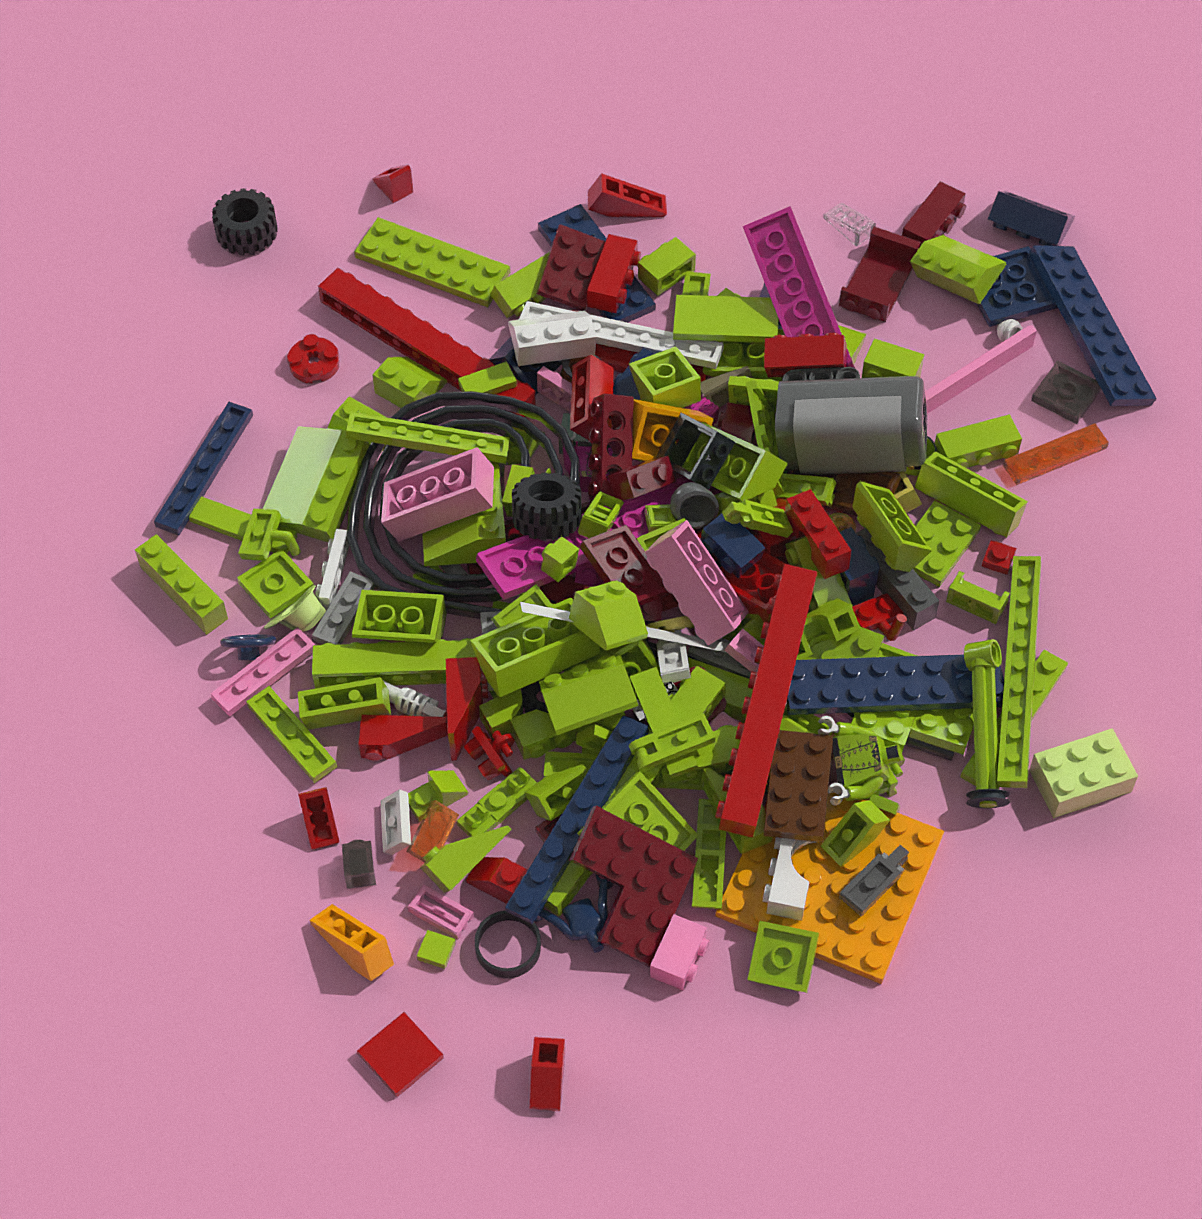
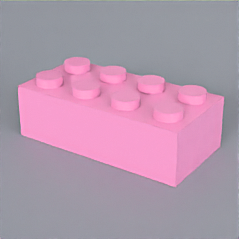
M476 447L384 482L381 523L400 542L492 508L494 466Z
M687 520L660 536L645 551L649 565L658 571L663 579L664 587L677 599L679 609L685 616L689 617L694 625L697 636L704 640L707 645L734 631L749 613Z

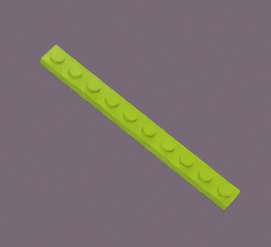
M1013 556L997 785L999 788H1027L1041 556Z

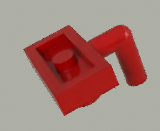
M887 593L852 606L860 627L871 631L878 628L889 641L897 639L907 621V617L903 615L904 612Z

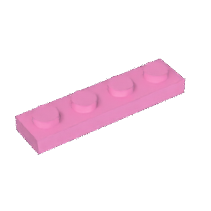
M297 627L210 693L212 699L230 717L246 705L247 700L272 685L313 653V645L315 644Z

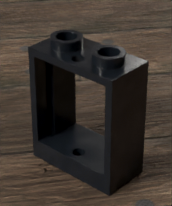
M680 413L656 458L668 456L674 471L709 490L735 442L697 420ZM703 432L711 438L692 472L682 466L700 434Z

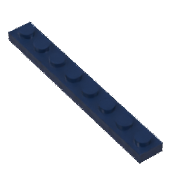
M624 715L621 717L505 906L508 913L531 924L534 923L571 862L569 861L580 837L577 833L585 826L592 807L598 806L602 808L608 801L635 756L632 755L629 744L636 739L648 735L649 728L647 725Z

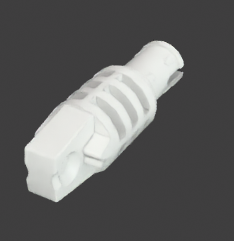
M384 681L389 689L390 703L395 704V708L398 711L409 716L447 717V712L437 707L439 703L437 700L408 687L400 689Z

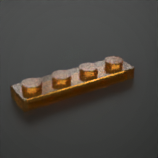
M1094 423L1005 459L1003 467L1014 483L1019 485L1105 450L1109 442Z

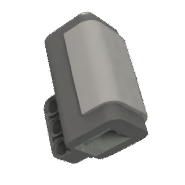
M853 367L793 369L784 374L783 381H779L775 436L779 459L788 463L784 471L800 470L801 475L905 472L907 467L921 466L925 463L928 416L924 381L919 376L860 378L859 371Z

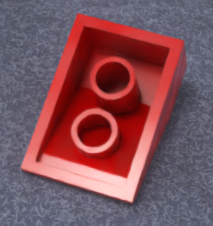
M764 552L762 559L739 578L733 573H728L722 566L719 567L749 611L748 614L759 615L763 622L770 623L771 614L766 612L770 597L776 598L778 590L772 589L776 573L782 574L785 563Z
M477 657L446 658L447 725L451 761H457L472 732L471 730H473L480 717L479 706L483 704V699L488 698L487 680Z

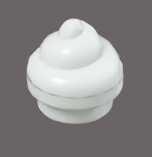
M1008 319L997 326V335L1000 341L1003 342L1023 328L1018 321Z

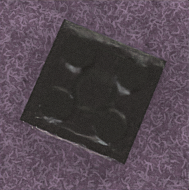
M1057 360L1033 393L1031 401L1078 424L1100 393L1101 388L1097 380Z

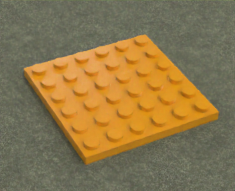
M835 792L828 793L823 842L854 803L867 800L846 801L843 798L839 805H832L830 803L831 798L839 795ZM880 809L890 819L889 823L870 845L844 866L840 867L821 847L822 842L810 843L800 847L791 857V861L798 874L809 881L802 921L767 914L768 902H763L766 884L772 885L774 877L768 875L771 859L778 858L779 850L774 849L776 837H773L772 842L742 854L722 897V909L716 910L715 917L754 933H757L759 921L819 933L815 958L882 985L941 843L944 831L900 813L894 815ZM899 845H902L909 851L908 859L901 866L905 869L904 872L861 917L839 898V893L878 854L881 855L885 852L889 856Z

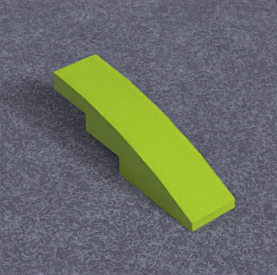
M699 799L697 834L699 836L696 838L695 857L698 858V861L694 868L692 907L722 909L726 831L719 830L721 819L715 818L716 811L709 799Z

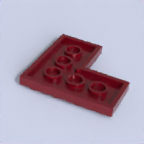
M594 806L569 861L620 886L597 941L650 967L669 923L676 913L698 858L598 806Z

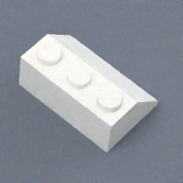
M585 311L508 321L518 366L587 357L590 354L595 355L596 333L591 315Z

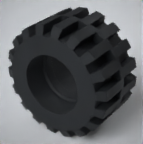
M241 188V191L232 190L230 194L222 195V200L216 201L215 207L212 209V219L217 241L221 243L222 248L228 249L233 254L238 252L239 255H244L245 253L252 255L256 251H264V247H269L272 244V240L276 239L278 227L274 205L271 199L266 197L263 192L257 193L255 189L248 191L246 188Z
M541 473L524 477L512 489V518L515 529L520 530V533L524 536L529 535V538L545 541L546 539L557 540L560 537L569 536V533H574L582 520L580 486H577V482L574 480H569V477L565 475L560 476L557 473Z

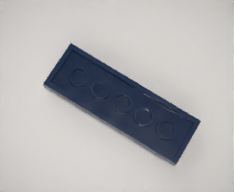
M581 204L538 222V230L550 246H552L559 224L603 241L607 240ZM634 276L632 284L626 286V300L624 304L619 305L617 313L597 309V311L603 318L629 323L655 311L656 304Z

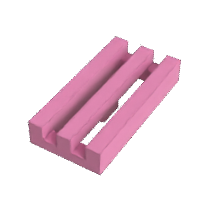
M426 885L421 887L408 906V912L457 940L461 936L462 930L466 929L468 921H471L474 917V913L471 910ZM424 895L463 916L460 920L439 906L423 899ZM419 904L420 906L426 908L427 910L433 912L434 914L440 916L441 918H443V919L449 921L450 923L456 925V927H454V926L448 924L447 922L441 920L440 918L434 916L433 914L427 912L426 910L420 908V907L417 906V905Z

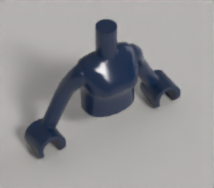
M596 874L599 886V914L591 900L585 898L570 904L562 911L568 925L559 917L545 910L544 907L534 922L545 919L572 941L587 939L593 952L598 953L604 949V945L597 941L599 938L597 933L602 931L608 917V889L612 888L614 883L601 879Z

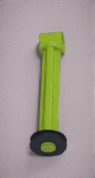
M995 639L968 643L964 647V660L967 668L972 671L976 790L966 794L967 798H970L966 804L975 808H998L1010 803L1006 799L1010 793L999 790L997 785L998 739L995 670L1001 665L1002 655L998 642Z

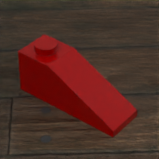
M602 173L587 191L588 210L608 217H665L667 215L666 195Z
M361 714L358 744L361 758L371 761L390 759L448 736L447 717Z

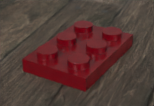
M559 224L536 294L584 311L587 306V289L606 241Z
M627 525L582 541L580 549L603 582L606 584L617 580L623 583L626 588L636 595L639 606L669 595V592L663 585L662 577L657 570H654L649 565L645 550Z

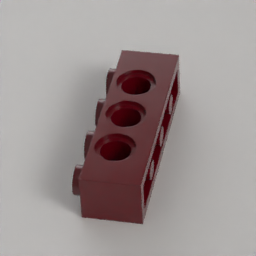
M602 394L593 398L590 406L593 427L589 435L590 442L592 443V454L589 458L591 481L588 486V495L591 497L590 504L598 492L615 497L611 484L606 478L607 471L613 474L632 467L634 397ZM608 418L613 422V429L608 426ZM607 444L612 448V456L607 452Z

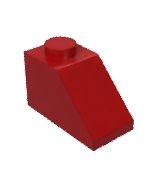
M484 857L473 868L466 879V883L507 904L528 869L505 857Z

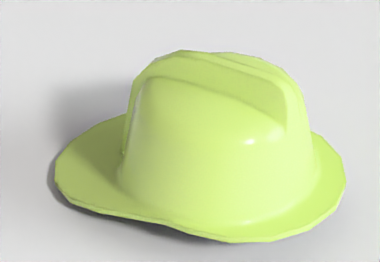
M316 585L311 586L295 603L271 619L264 626V629H268L277 623H281L291 630L298 627L302 632L313 628L326 612L313 593Z

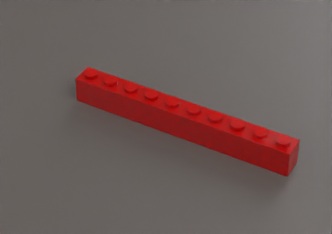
M337 268L318 285L321 303L406 357L447 379V383L460 391L462 390L459 386L458 378L495 366L489 359L480 357L468 346L461 345L453 340L449 334L437 330L430 322L421 320L409 309H404L397 305L390 297L381 295L369 284L365 285L349 272L346 273ZM517 379L516 387L494 394L512 397L536 406L535 390L529 384L522 383ZM509 411V412H511V413H514V414H517V415L526 417V416H524V415H521V414H518V413Z
M784 564L782 574L776 573L772 589L778 590L776 598L770 597L766 612L771 614L770 623L764 621L760 638L765 639L764 647L758 646L754 663L759 664L758 672H751L748 688L753 689L751 698L745 696L741 712L747 714L745 723L739 722L735 739L740 740L739 748H732L728 764L734 766L732 775L726 774L722 791L727 792L726 800H719L715 818L721 819L719 830L751 838L754 837L817 571Z

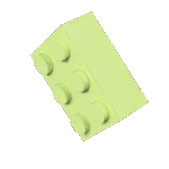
M1113 728L1036 753L1029 768L1053 818L1131 793L1138 778Z

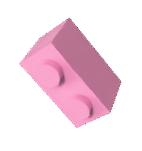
M673 915L650 965V977L680 990H684L687 981L692 983L698 970V965H695L698 956L704 957L710 940L706 939L707 927Z

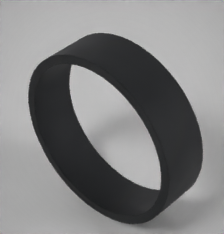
M506 910L491 914L483 920L475 934L477 959L488 973L500 978H515L527 973L535 966L541 952V938L538 927L535 923L531 924ZM501 921H516L526 925L537 939V946L531 958L522 965L513 968H501L489 963L482 956L479 950V943L482 935L490 926Z

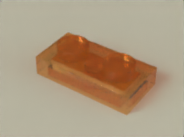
M436 800L432 801L406 852L425 863L426 861L423 857L434 846L439 849L445 845L459 814Z

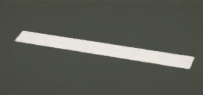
M520 602L522 612L573 622L569 619V611ZM646 627L648 631L647 637L722 652H726L725 649L728 646V643L715 641L707 645L699 637Z

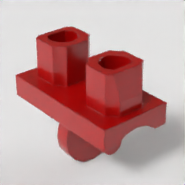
M479 726L471 730L475 737L465 744L464 748L474 760H477L485 753L489 757L477 766L481 774L490 781L501 773L506 778L513 773L501 753H504L506 757L513 755L511 750L515 742L511 734L501 735L499 731H495L492 734L494 741H492L489 735L483 733Z

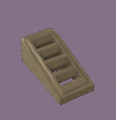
M748 366L702 381L701 395L718 407L725 405L729 402V377L746 376L753 378Z

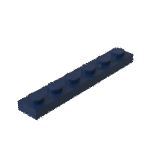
M230 401L227 403L155 518V527L180 536L189 521V515L201 496L204 497L252 419V409Z

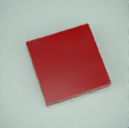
M405 1012L400 1014L357 1050L362 1060L396 1097L400 1096L444 1059L443 1053Z

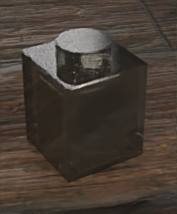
M358 839L342 844L344 877L347 889L376 885L374 854L371 841Z

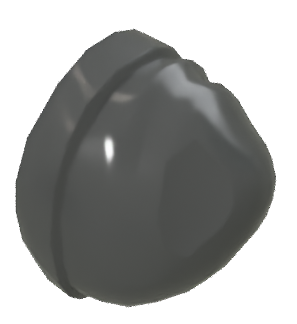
M689 482L682 484L674 491L670 499V509L675 519L678 521L685 518L693 529L707 526L716 518L719 512V504L713 493L697 483Z

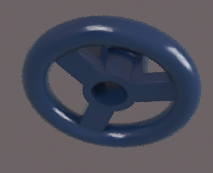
M267 634L235 635L222 638L220 644L224 647L237 648L238 660H255L260 656V647L273 645L276 642V637Z

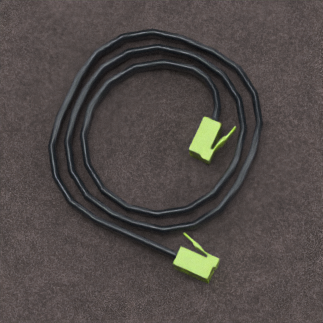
M474 391L437 392L404 405L391 417L392 419L409 421L415 416L445 406L414 418L411 422L439 425L453 420L441 426L479 433L492 432L504 437H510L509 440L520 451L521 466L512 464L502 499L508 517H512V489H514V485L521 482V479L524 477H530V475L535 474L533 467H531V457L524 439L512 427L525 431L544 448L554 472L560 476L564 475L551 440L526 417L509 411L541 421L562 441L571 462L570 480H574L577 482V486H580L581 465L568 432L541 407L512 397ZM371 442L362 460L349 504L347 540L360 573L364 577L369 578L378 591L406 592L384 583L365 563L358 544L360 511L365 497L363 529L376 562L400 586L422 594L444 595L447 614L480 619V613L502 611V609L466 603L496 602L501 600L502 597L495 587L455 589L466 587L481 588L492 585L485 573L446 574L419 564L398 544L396 538L383 524L382 526L393 553L417 576L442 586L431 585L402 574L382 554L374 533L376 502L381 485L380 520L382 518L384 482L400 477L406 466L420 455L423 450L405 448L401 451L382 484L383 478L394 457L403 447L386 445L374 467L385 444ZM550 468L545 473L551 474Z

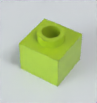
M563 537L559 538L554 544H548L542 552L541 570L559 582L576 567L579 548Z

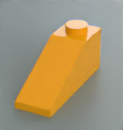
M331 904L309 920L310 924L354 971L368 980H374L394 965L386 937L334 904Z

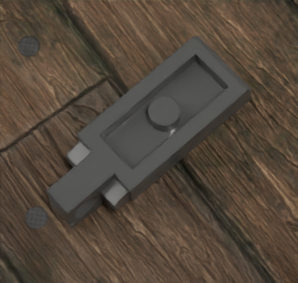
M899 845L889 856L885 852L881 855L878 854L839 893V898L862 917L901 877L905 870L901 866L908 859L909 851L902 845Z

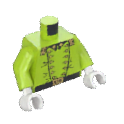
M823 716L818 721L819 723L827 724L829 730L819 729L818 734L829 735L833 732L835 735L833 736L832 747L838 783L831 784L828 788V793L835 792L839 796L831 798L830 803L832 805H839L843 798L846 801L870 798L883 785V782L890 779L888 764L903 760L899 744L885 747L884 741L870 729L844 722H837L835 724V721L829 716Z

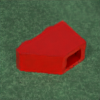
M534 1037L529 1109L560 1111L566 1053L565 1039Z

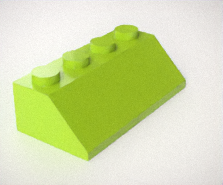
M702 422V424L735 442L714 479L712 487L741 501L751 499L775 488L788 463L762 448ZM703 432L700 434L682 466L684 469L692 472L708 444L710 436Z
M568 598L549 606V608L570 612L573 599ZM535 614L528 615L470 640L487 682L499 697L601 654L600 646L569 621Z

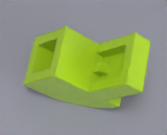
M521 689L499 697L494 690L489 691L493 700L479 706L480 720L493 741L492 734L495 731H499L501 735L510 734V719L523 714Z

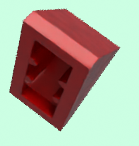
M409 164L392 167L372 178L373 182L393 204L413 193L412 173Z
M327 787L299 793L298 796L311 850L340 843Z

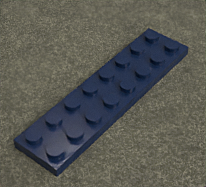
M1033 245L1029 254L1109 405L1152 406L1157 398L1075 247Z
M964 654L796 660L786 701L788 715L973 708L972 671L966 666ZM999 666L995 670L996 707H1002L1004 677L1001 666Z

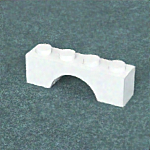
M776 837L774 849L779 850L778 858L771 859L768 874L774 877L772 885L766 884L763 902H768L767 914L802 921L809 881L798 874L792 864L791 857L800 847L815 842Z

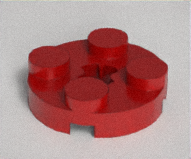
M315 334L304 336L303 340L298 341L292 346L287 355L292 375L304 383H313V380L320 379L321 382L327 381L339 369L338 348L330 340L317 337ZM317 357L319 361L310 363L309 359Z

